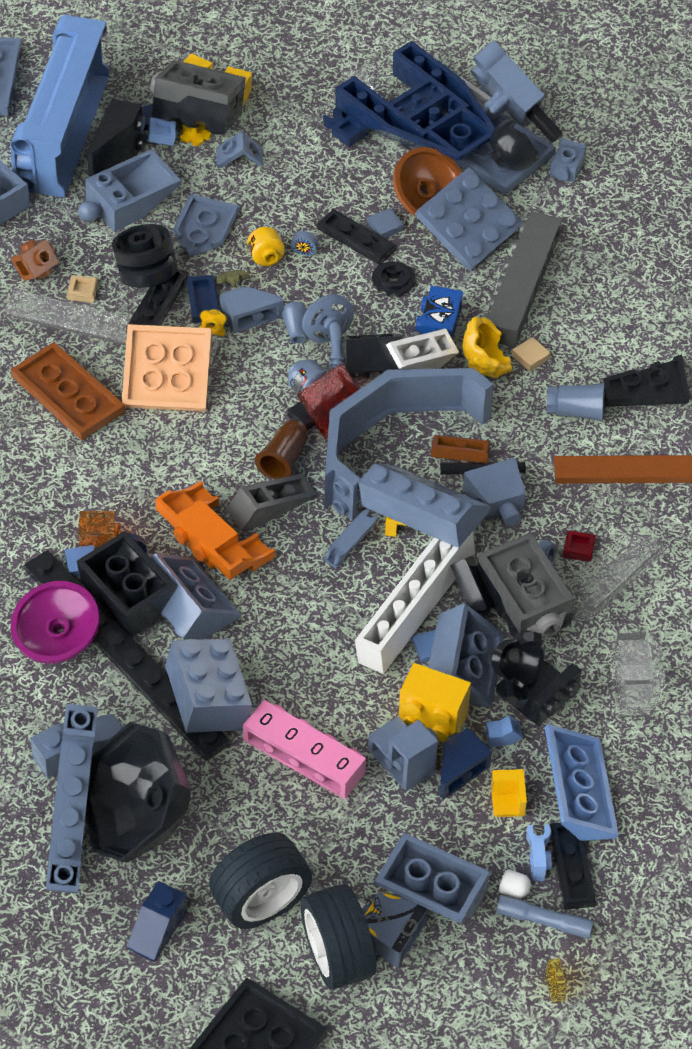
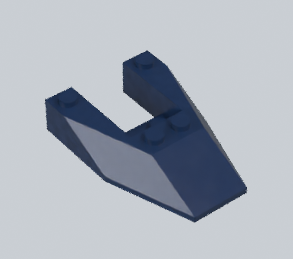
M413 41L408 42L393 52V75L411 89L392 101L388 102L356 76L335 87L336 108L342 112L345 118L352 115L366 125L370 131L413 148L429 147L437 149L443 155L460 161L488 143L495 129L465 81Z

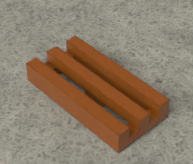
M434 435L431 457L487 463L490 441Z

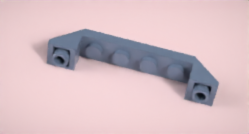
M66 704L48 857L46 891L78 894L87 795L98 707Z

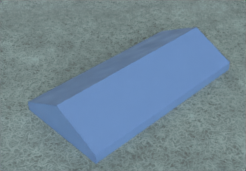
M547 724L545 732L561 824L580 841L616 839L619 833L600 738Z

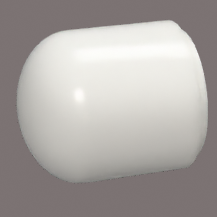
M508 869L502 877L499 892L512 898L523 899L530 891V879L524 874Z

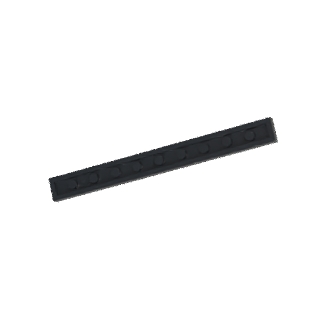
M48 550L24 564V570L38 585L52 581H68L82 586ZM96 601L100 613V624L92 642L205 761H208L230 746V739L222 731L186 733L168 675Z

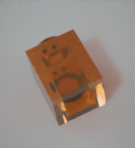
M115 511L79 512V547L94 545L95 550L121 533V523H115Z

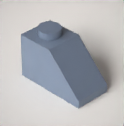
M247 286L220 294L221 312L227 317L226 321L233 333L283 318L284 300L281 296Z

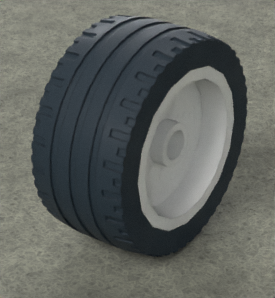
M272 832L254 837L228 853L213 870L209 879V888L226 918L237 928L250 929L259 927L293 908L305 895L308 888H310L312 872L295 844L285 834Z
M348 884L334 885L333 887H328L302 897L300 910L306 939L326 986L329 989L340 988L375 975L377 963L371 933L361 905L352 888Z

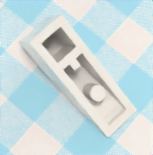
M447 329L389 342L386 345L399 369H439L459 353Z

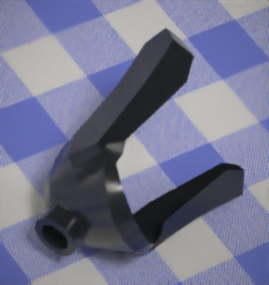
M534 631L524 632L522 635H517L516 639L504 640L497 645L492 654V668L497 675L506 680L507 701L514 708L524 707L529 698V690L526 685L532 683L541 671L544 660V653L541 647V633Z

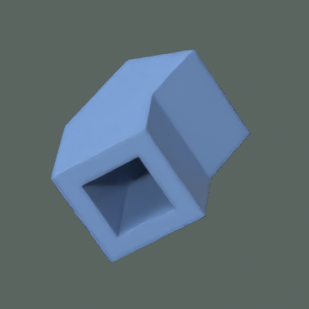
M510 715L499 721L486 722L485 733L489 747L511 745L523 739L520 723Z

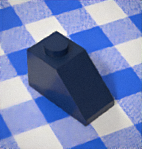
M466 728L459 734H452L444 743L439 794L443 800L490 768L492 751L469 728Z
M158 881L141 906L127 944V949L155 962L187 914L186 894Z

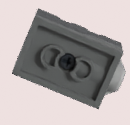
M173 60L163 71L154 74L151 79L150 91L154 95L152 116L166 121L182 120L183 124L189 128H198L200 125H203L213 134H225L242 115L246 77Z
M531 533L479 554L478 568L494 602L495 610L500 618H504L513 639H516L517 635H522L524 632L533 631L541 633L542 637H550L560 629L571 625L574 598Z

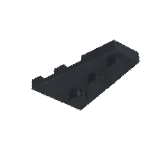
M682 354L674 356L672 361L663 364L660 361L652 363L650 368L640 371L632 369L603 378L606 407L689 403L690 394Z

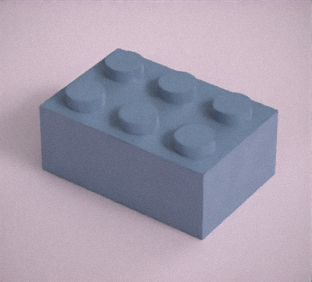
M173 640L165 667L186 733L243 730V724L249 718L252 702L231 640Z

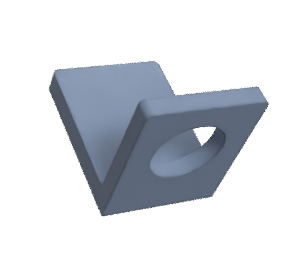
M241 131L216 147V163L218 167H224L244 154L258 166H263V149L257 142ZM250 145L254 148L257 156L252 153Z

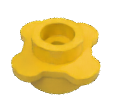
M214 309L202 311L200 314L202 324L199 328H211L212 334L224 336L226 333L224 324L227 317L222 312Z

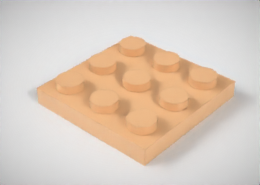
M128 324L122 403L125 405V408L206 412L211 328Z

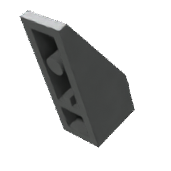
M303 473L243 486L229 503L226 510L239 529L243 531L259 527L317 497L318 494Z

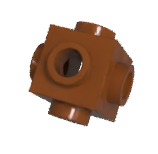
M33 238L20 246L22 251L10 258L24 281L35 279L36 277L42 279L53 272L52 267L59 263L55 248L46 239L36 242Z

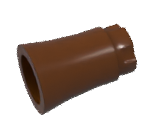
M291 419L287 420L277 430L266 447L256 455L255 465L262 475L272 479L291 476L296 460L308 438V429L304 424Z

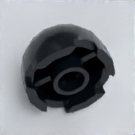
M508 117L491 134L490 146L493 152L490 153V157L498 167L503 164L509 170H524L539 160L536 156L538 153L527 135L513 128L517 123Z

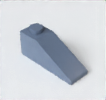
M113 714L97 717L92 754L122 729V726ZM64 723L57 724L30 738L32 756L47 779L58 774Z

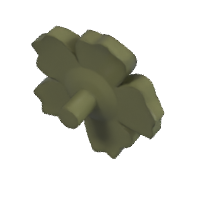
M244 270L226 271L217 276V283L221 284L227 281L231 283V287H236V282H240V279L249 278V273Z

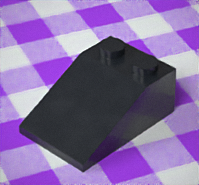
M111 99L87 150L89 177L137 156L139 150H144L146 135H143L145 116H142V105Z

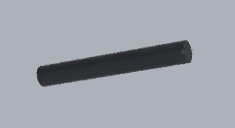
M498 462L440 463V475L464 474V472ZM517 462L519 472L526 473V463Z

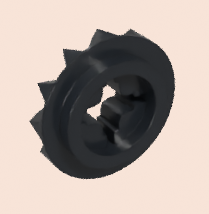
M391 261L382 263L372 273V286L377 287L378 293L386 292L388 297L391 293L400 297L402 292L409 293L410 288L414 286L415 275L413 270L401 262ZM389 277H390L391 279L398 278V282H396V281L388 282Z

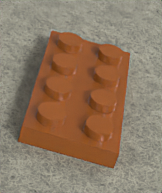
M55 342L11 369V377L81 441L125 413V405Z

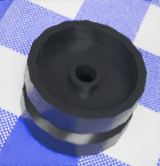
M141 224L120 232L114 238L112 249L116 262H118L117 268L122 283L135 288L151 287L163 283L176 273L178 265L172 249L171 236L167 228L157 224Z

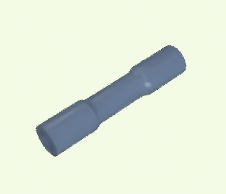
M505 895L500 896L496 913L522 921H532L585 939L590 938L594 924L593 920L568 913L562 914Z

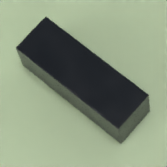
M474 556L464 558L450 565L468 606L478 614L495 607Z

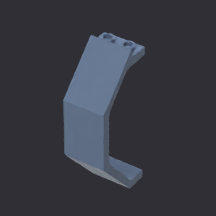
M474 368L387 370L331 409L325 468L324 510L333 504V507L339 514H345L351 520L361 513L357 509V504L361 502L360 493L357 491L358 482L361 479L338 460L339 451L348 443L391 413L461 410L470 414L483 425L491 418L494 384Z

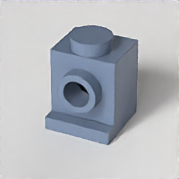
M562 138L560 146L551 161L550 176L556 177L561 181L566 180L574 183L585 161L586 145Z

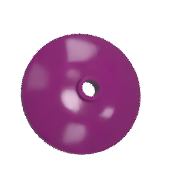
M68 581L47 582L30 590L16 605L11 617L10 628L12 638L18 649L31 660L46 664L65 662L81 654L92 643L98 632L100 613L95 599L82 586ZM64 629L62 633L55 634L57 630Z

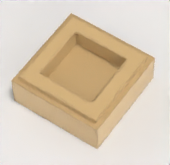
M71 275L67 300L94 303L98 278Z
M533 337L512 349V356L529 372L548 361L551 357V353Z

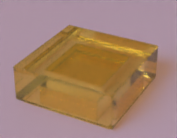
M560 958L549 959L546 965L545 979L550 1001L552 1003L563 1002L566 984Z

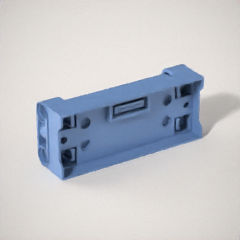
M63 15L58 20L52 37L53 50L26 120L17 126L10 144L13 172L28 184V191H31L30 193L32 194L39 193L64 198L66 196L110 76L109 67L102 59L101 36L107 32L106 21L71 15Z

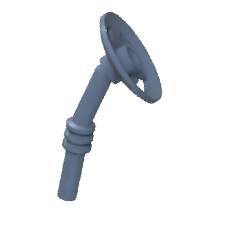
M337 294L326 295L313 302L306 310L302 321L303 331L310 340L317 343L331 341L332 356L329 357L331 362H329L330 368L328 373L331 375L328 404L335 405L339 404L341 376L345 373L343 368H345L344 362L346 358L343 357L342 335L349 329L354 317V309L350 301L344 296ZM332 304L343 305L346 309L341 313L338 310L332 309ZM320 309H323V311H321V312L318 314V316L316 317L315 323H312V320H313L314 316L316 315V313H317ZM321 331L323 334H327L328 337H318L314 333Z

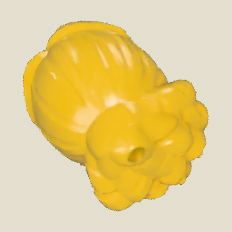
M475 316L467 323L462 344L463 353L468 360V368H474L483 376L499 378L501 375L512 371L511 359L504 356L503 351L499 349L498 343L502 332L488 318Z

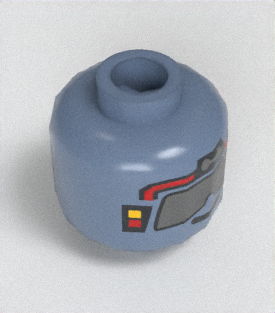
M299 360L289 369L288 385L302 399L321 398L327 392L329 375L314 360Z

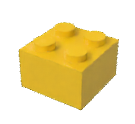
M413 663L400 689L398 716L406 725H411L419 720L426 728H431L434 731L439 742H445L452 734H459L468 716L471 682Z

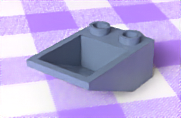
M150 149L86 178V201L79 206L78 214L86 222H92L100 216L116 232L147 215L181 184V179Z

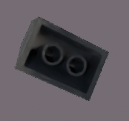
M123 531L76 561L83 585L131 637L156 622L176 590V585L126 531Z

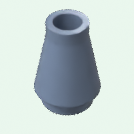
M290 302L284 306V311L282 312L291 343H304L307 340L302 327L303 317L307 308H305V304L302 302Z

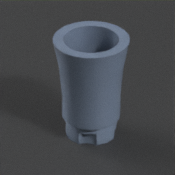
M605 383L573 386L559 385V387L548 386L547 414L558 413V416L588 418L603 422Z

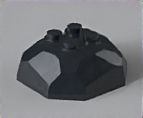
M129 722L92 754L85 824L94 852L122 862H130L166 842L185 817L191 799L189 782L171 739L165 732Z

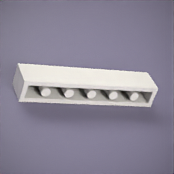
M473 532L459 548L435 537L432 539L355 639L359 664L382 674L386 672L456 579L450 565L475 554Z

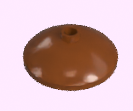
M429 147L415 148L404 154L397 162L393 173L394 190L403 207L415 216L414 214L419 208L460 175L462 171L453 159L443 155L437 149Z

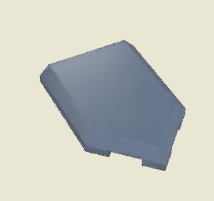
M190 194L173 228V234L188 257L222 246L236 219L240 206Z

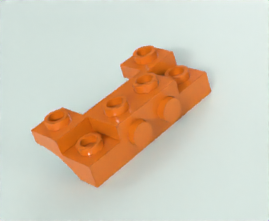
M201 481L183 490H168L155 499L156 510L174 527L173 534L176 540L182 545L185 544L199 562H204L211 570L216 567L229 580H232L248 568L254 572L275 557V550L273 548L269 549L259 540L257 533L238 542V533L212 510L219 505V497H213L203 487V482Z

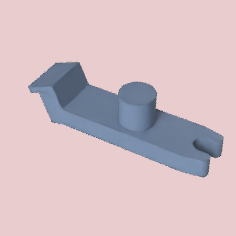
M366 508L330 545L326 556L322 560L337 569L351 550L375 526L379 515L375 514L373 517H368L370 509Z

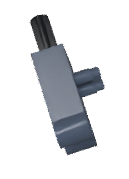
M492 40L473 57L476 66L471 70V74L477 82L492 95L483 105L486 111H490L488 114L489 119L494 120L506 111L521 126L531 120L550 142L557 141L563 133L541 109L544 94L505 53L501 46Z

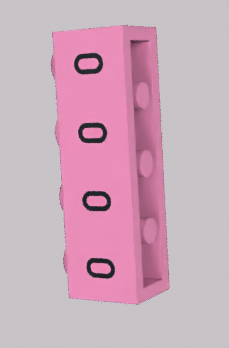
M263 700L243 724V740L343 799H346L365 775L366 758L358 750L344 746L332 735L324 734L313 728L306 720L297 719L290 715L280 705H273Z

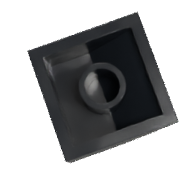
M396 333L342 336L343 357L346 358L344 362L345 371L352 373V377L357 378L368 377V372L379 371V375L387 370H399L386 345L389 342L401 340V336Z

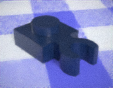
M337 108L333 109L334 118L323 115L324 126L331 129L332 135L348 147L368 135V127L352 115L344 118L342 112Z

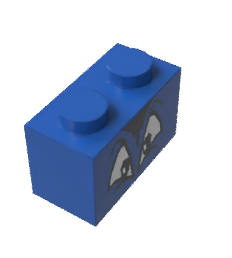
M431 285L428 296L424 295L422 298L421 312H423V316L418 315L415 331L420 332L419 335L447 329L453 340L462 308L463 291Z

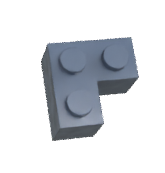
M398 716L369 734L368 750L406 792L435 774L438 738L431 728H426L419 720L411 725H406Z

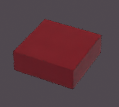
M568 530L563 557L591 562L596 535Z

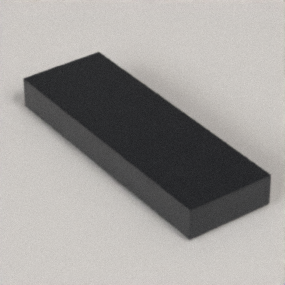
M334 209L317 223L318 230L379 265L396 251V244Z
M561 823L549 824L564 910L596 907V898L585 842L580 841Z

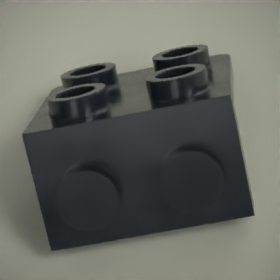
M543 660V665L537 678L532 683L526 685L529 690L528 701L523 708L516 709L537 726H540L547 718L553 716L567 700L573 698L578 693L581 687L580 678L582 670L572 663L560 673ZM503 679L497 684L496 693L507 701L506 680Z

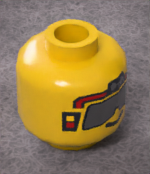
M260 227L254 230L247 239L249 253L254 262L260 266H272L278 263L284 256V243L279 233L272 227Z

